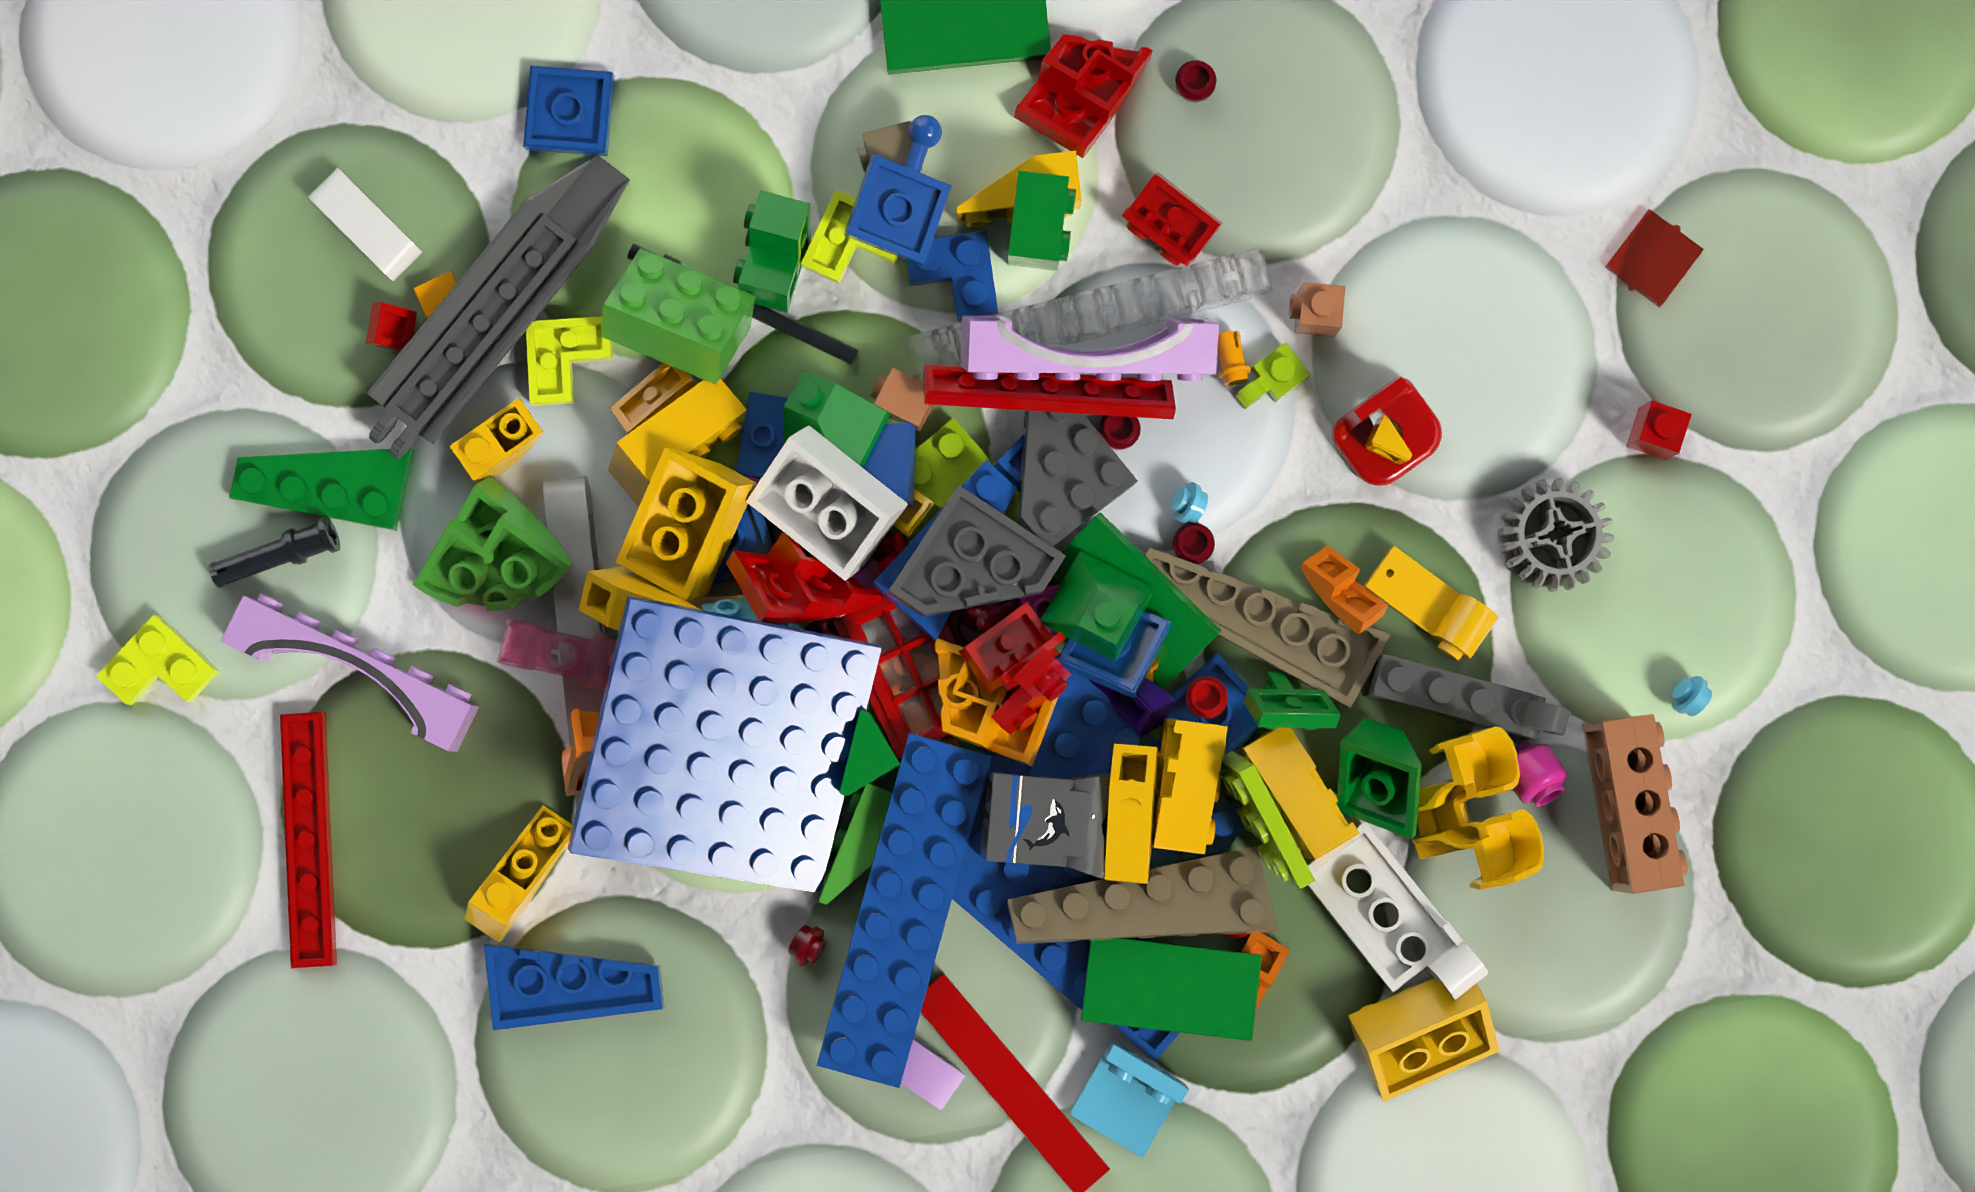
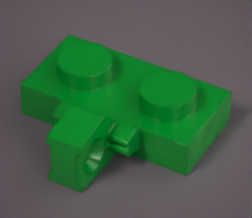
M1267 672L1268 677L1264 689H1247L1244 704L1258 727L1271 730L1278 728L1316 730L1318 728L1337 727L1340 713L1326 691L1294 690L1283 672Z

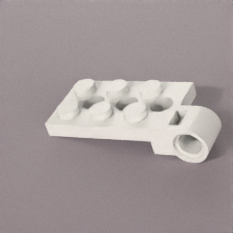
M1364 822L1357 827L1360 834L1308 865L1315 881L1307 886L1392 993L1426 967L1438 982L1442 981L1452 995V998L1456 1000L1489 974L1486 967L1451 924L1444 920L1368 823ZM1360 869L1370 876L1371 885L1368 891L1358 894L1348 888L1346 878L1352 870ZM1388 903L1397 910L1398 919L1392 927H1381L1375 922L1373 911L1378 904ZM1407 937H1416L1424 944V956L1417 962L1408 961L1401 954V943Z

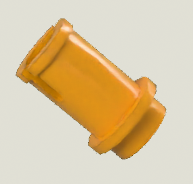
M1226 331L1218 334L1217 352L1221 371L1218 372V378L1223 379L1225 386L1240 385L1249 381L1248 374L1251 372V367L1245 364L1240 331Z

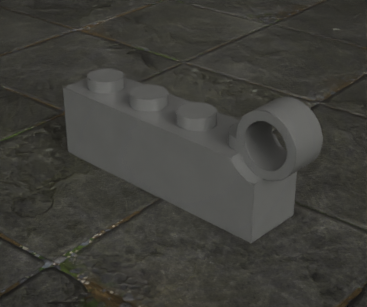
M1386 654L1379 655L1374 664L1365 695L1368 698L1484 729L1501 727L1508 735L1526 740L1536 739L1538 731L1564 736L1570 715L1569 709L1545 703L1546 698L1526 691Z

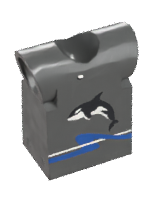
M988 771L986 775L979 856L986 861L1067 866L1104 879L1106 839L1103 834L1102 824L1108 813L1111 772L1064 778Z

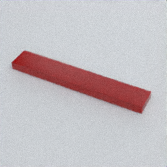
M925 364L922 374L924 404L1171 420L1174 419L1176 411L1172 380L1144 381L1137 378L1121 377V380L1107 381L1096 379V375L1080 374L1079 380H1059L1055 378V373H1039V379L1020 380L1014 378V373H998L997 379L982 380L972 378V372H967L962 367Z
M326 712L280 714L291 969L337 965Z
M943 973L927 988L921 1009L922 1015L1073 1192H1085L1110 1170V1167L947 975Z

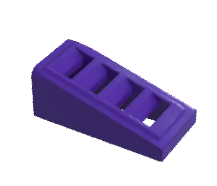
M1146 677L1135 699L1088 679L1108 697L1113 709L1141 737L1164 723V718H1167L1175 703V699Z

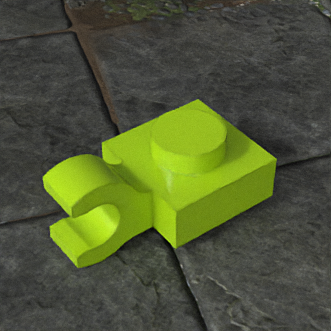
M1285 342L1251 368L1257 379L1241 389L1235 397L1244 409L1250 407L1267 393L1277 402L1308 379L1311 374Z

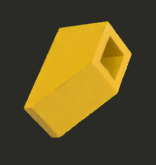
M518 398L449 447L472 480L479 483L488 476L495 479L518 463L544 432L522 400Z

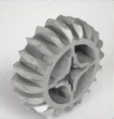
M1562 478L1553 480L1551 488L1545 479L1536 483V491L1532 487L1526 486L1521 489L1523 499L1515 496L1509 500L1510 506L1517 513L1504 511L1501 514V518L1511 524V527L1506 526L1498 529L1499 536L1509 537L1510 542L1499 546L1500 552L1512 550L1515 557L1508 559L1506 562L1507 567L1511 568L1520 563L1522 568L1517 574V578L1520 580L1526 579L1531 573L1534 574L1531 581L1533 588H1540L1546 579L1549 592L1557 591L1560 581L1565 590L1574 589L1575 578L1581 584H1585L1590 581L1588 570L1593 573H1599L1603 569L1601 563L1596 558L1606 559L1610 557L1611 552L1602 547L1601 543H1609L1614 540L1613 534L1602 532L1603 527L1612 524V519L1606 517L1600 520L1597 513L1604 510L1605 504L1600 502L1592 506L1589 503L1594 496V491L1587 490L1579 496L1580 483L1576 481L1570 483L1566 491ZM1554 502L1571 508L1582 521H1568L1563 516L1561 509L1555 507ZM1540 504L1542 514L1538 515L1540 519L1539 529L1536 533L1525 536L1527 518L1531 511ZM1554 526L1555 530L1561 529L1562 532L1573 531L1559 539L1557 544L1556 540L1551 541L1549 538L1538 539L1552 531ZM1586 534L1584 551L1577 562L1571 565L1569 557L1573 555L1572 542L1577 536ZM1529 549H1544L1548 553L1551 562H1556L1557 568L1546 566L1538 561Z

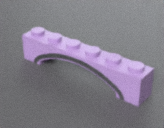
M962 315L960 366L967 372H972V378L982 380L997 379L998 373H1014V378L1020 380L1039 379V373H1055V378L1059 380H1079L1080 373H1096V379L1107 381L1121 380V374H1137V379L1144 381L1162 380V374H1177V379L1182 381H1201L1202 374H1216L1219 324L1205 318H1167V326L1145 339L1128 345L1102 350H1069L1048 346L1025 338L1012 330V321L1005 316Z
M262 593L259 594L257 599L243 595L221 642L258 660L269 662L274 654L303 652L323 655L345 663L376 681L398 701L414 724L410 733L447 751L458 752L480 707L469 702L471 693L452 684H448L446 690L431 683L434 678L433 675L414 666H410L407 672L393 665L396 657L373 647L371 653L363 651L356 647L359 641L357 638L335 629L333 635H330L318 629L321 621L298 611L296 616L293 617L282 612L281 609L284 604Z

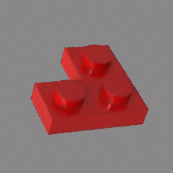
M1043 646L1013 677L1020 687L991 718L1010 735L1016 730L1022 732L1033 723L1037 717L1035 711L1047 699L1053 701L1065 690L1068 685L1066 680L1071 674Z

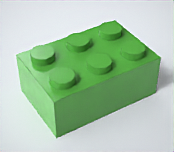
M640 248L603 305L601 337L717 385L751 328L755 295Z

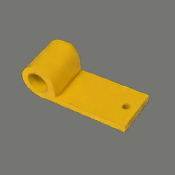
M1391 546L1363 586L1440 643L1437 649L1456 662L1461 657L1470 660L1498 620V616L1489 607L1471 596L1459 594L1396 546Z

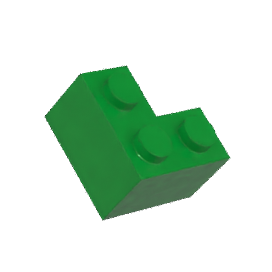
M1018 171L1008 265L1058 271L1059 261H1067L1071 231L1063 230L1065 214H1073L1076 189L1068 188L1069 176Z
M761 190L756 205L750 203L746 211L744 228L748 229L745 246L749 247L746 260L739 259L737 262L733 283L738 284L739 289L755 295L754 304L788 313L802 269L801 262L811 240L810 203Z

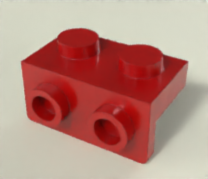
M1158 172L1153 175L1133 204L1126 208L1121 215L1129 221L1126 227L1130 232L1144 241L1149 237L1161 247L1158 251L1160 255L1175 266H1179L1180 263L1185 266L1192 264L1223 224Z
M1026 602L959 650V653L988 693L1001 686L1006 691H1009L1018 685L1013 677L1043 646L1055 657L1059 654L1055 646L1066 638L1061 631L1051 636L1031 606Z

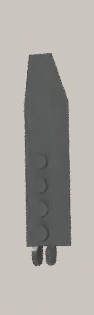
M596 155L533 194L522 203L367 392L370 397L386 409V412L369 433L371 441L375 444L381 443L393 430L399 419L407 427L389 449V454L396 460L401 459L413 446L418 434L430 443H435L592 250L630 181L628 177Z

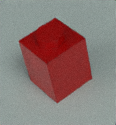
M1651 400L1638 408L1626 447L1667 460L1680 453L1692 414Z

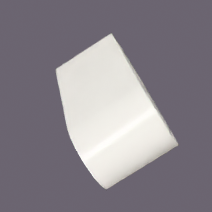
M339 168L308 196L392 281L401 275L423 253Z

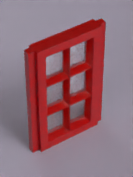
M885 596L875 605L846 614L833 621L840 637L878 644L882 648L869 699L898 759L903 756L909 733L934 740H941L950 735L942 731V698L939 694L938 686L940 675L938 654L935 651L936 641L934 642ZM945 623L938 639L957 645L947 623Z

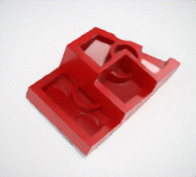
M1063 34L1043 58L1038 81L1016 106L1014 118L1069 151H1076V155L1084 158L1132 90L1149 62L1153 50L1142 46L1139 51L1115 48L1111 41H1090L1081 36Z
M782 532L768 555L733 551L726 562L757 619L761 622L788 624L824 620L877 604L882 597L875 587L865 589L852 576L846 581L843 580L785 532Z

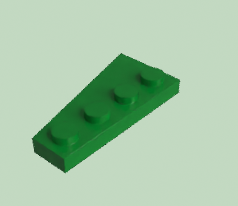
M410 448L401 459L397 460L389 454V449L238 457L229 498L397 531L414 450Z

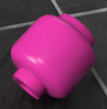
M1529 741L1517 745L1515 749L1518 754L1517 761L1520 778L1518 785L1513 791L1519 800L1525 804L1534 803L1536 807H1541L1557 799L1565 791L1563 785L1567 780L1568 774L1551 747L1547 744L1531 745Z

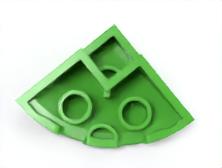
M488 476L473 487L457 517L448 522L415 579L413 586L439 601L456 607L468 603L486 606V611H499L514 608L520 602L535 596L537 598L540 597L565 576L573 563L560 543L537 516L494 478Z

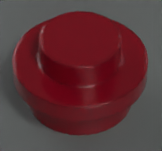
M1192 60L1183 64L1175 77L1177 92L1182 98L1190 102H1201L1208 99L1214 92L1217 82L1213 68L1200 60Z
M1104 415L1099 424V433L1109 446L1115 450H1124L1133 446L1141 432L1140 422L1137 417Z
M1200 523L1183 525L1178 529L1173 538V550L1176 556L1197 565L1208 560L1215 548L1212 532Z
M804 925L799 929L788 949V953L795 957L794 961L796 964L803 967L808 962L815 963L820 958L826 947V941L823 940L824 930L818 926L811 928L808 925Z

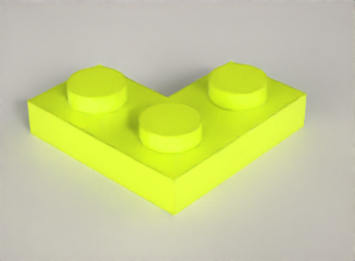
M835 190L801 262V267L840 284L856 248L892 264H895L898 257L844 236L856 199Z
M603 316L537 320L532 322L526 330L530 405L574 404L572 363L613 360V342L601 337Z
M154 614L96 677L126 705H133L158 677L185 702H192L220 671L163 618Z

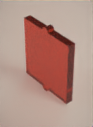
M1648 209L1605 265V268L1627 283L1629 291L1636 290L1660 308L1704 249L1681 233L1679 225L1672 226Z

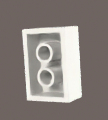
M809 425L788 438L746 500L748 504L845 581L865 566L908 505Z

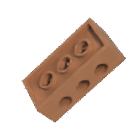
M1654 714L1582 724L1611 891L1637 894L1685 886L1683 875H1687L1688 866L1683 850H1678L1675 833L1680 831V821L1675 807L1670 806L1668 790L1672 789V776L1668 765L1662 762L1660 747H1664L1665 739L1660 722H1655ZM1628 754L1631 759L1630 767L1627 762ZM1636 797H1637V799H1638V807H1637V809H1636V806H1635V799H1636ZM1645 839L1646 846L1643 851V841Z

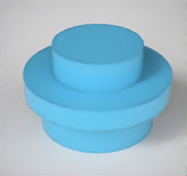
M1191 482L1185 487H1180L1175 492L1171 502V509L1174 510L1173 515L1176 521L1180 523L1187 521L1196 523L1202 517L1207 507L1208 494L1202 491L1200 485Z
M1701 676L1681 680L1672 692V708L1678 713H1686L1688 716H1695L1703 711L1712 697V691L1708 688L1707 681Z

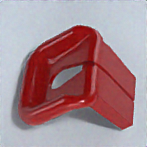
M1401 376L1394 378L1341 416L1332 427V439L1337 449L1361 480L1371 485L1384 486L1397 481L1434 454L1442 439V428L1439 419L1413 383ZM1381 411L1400 427L1402 431L1401 438L1412 453L1409 461L1399 465L1366 449L1364 445L1373 428L1371 416Z

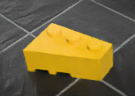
M721 378L717 385L702 380L616 442L608 471L639 507L665 447L705 459L710 454V449L720 441L723 443L730 441L743 429L741 422L747 409Z
M1164 718L1152 836L1153 848L1205 854L1206 845H1212L1215 834V820L1211 819L1214 802L1217 803L1220 794L1221 780L1219 772L1225 753L1227 726Z
M1291 728L1270 730L1239 749L1243 757L1255 765L1304 858L1317 860L1360 834L1353 822L1347 823L1336 804L1338 802L1337 797L1331 788L1327 790L1315 770V764Z

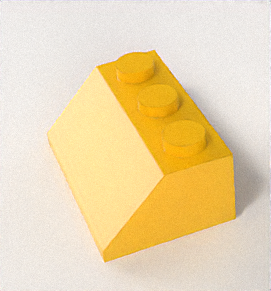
M665 447L615 562L685 601L707 596L748 504L746 500L753 492L757 483L720 463Z
M1433 978L1417 986L1403 989L1394 996L1378 1003L1364 1006L1359 1011L1348 1015L1355 1040L1383 1102L1499 1052L1488 1003L1477 984L1454 1000L1442 981L1438 982Z

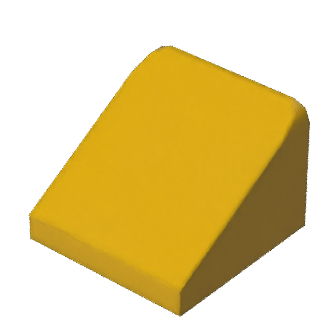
M1385 414L1380 416L1376 420L1364 446H1366V449L1399 465L1409 461L1412 456L1411 451Z
M914 489V507H906L893 527L912 541L941 508Z

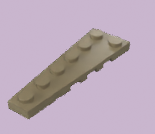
M1149 548L1145 554L1165 576L1222 630L1218 634L1219 637L1312 689L1325 690L1330 699L1346 708H1351L1390 637L1389 634L1372 627H1368L1358 635L1336 615L1324 612L1311 605L1299 603L1277 595L1275 592L1238 581L1236 578L1219 572H1213L1205 567Z
M1257 846L1149 869L1148 884L1101 879L1007 899L1016 944L1111 940L1112 938L1131 937L1154 938L1155 936L1174 935L1197 936V934L1265 933L1278 929Z

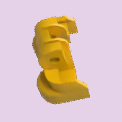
M1491 727L1443 741L1428 750L1432 754L1445 752L1453 779L1420 787L1417 825L1421 836L1412 839L1413 844L1416 846L1419 860L1473 848L1481 876L1471 881L1469 887L1478 890L1517 883L1539 872L1543 867L1545 859L1544 844L1538 824L1526 810H1515L1495 815L1485 821H1471L1466 801L1474 797L1483 798L1504 793L1518 785L1520 778L1517 761L1518 754L1508 733L1501 727Z

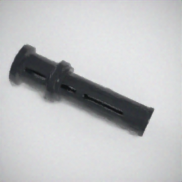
M324 516L318 518L317 524L300 530L294 528L285 530V533L282 534L279 540L217 562L209 563V573L217 572V575H213L211 578L214 584L221 588L232 582L288 562L294 565H301L307 562L308 557L325 551L331 553L340 551L339 536L333 522L329 517Z

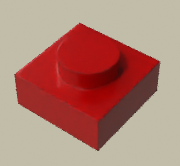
M372 302L365 343L401 352L413 337L417 312L384 302Z

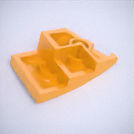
M937 638L935 651L938 654L940 680H938L939 694L942 698V731L1032 767L1058 697L1053 701L1047 699L1035 711L1037 717L1029 727L1022 732L1016 730L1010 735L991 716L1010 698L1020 685L1018 684L1009 691H1006L1001 686L988 693L959 653V650L964 647Z

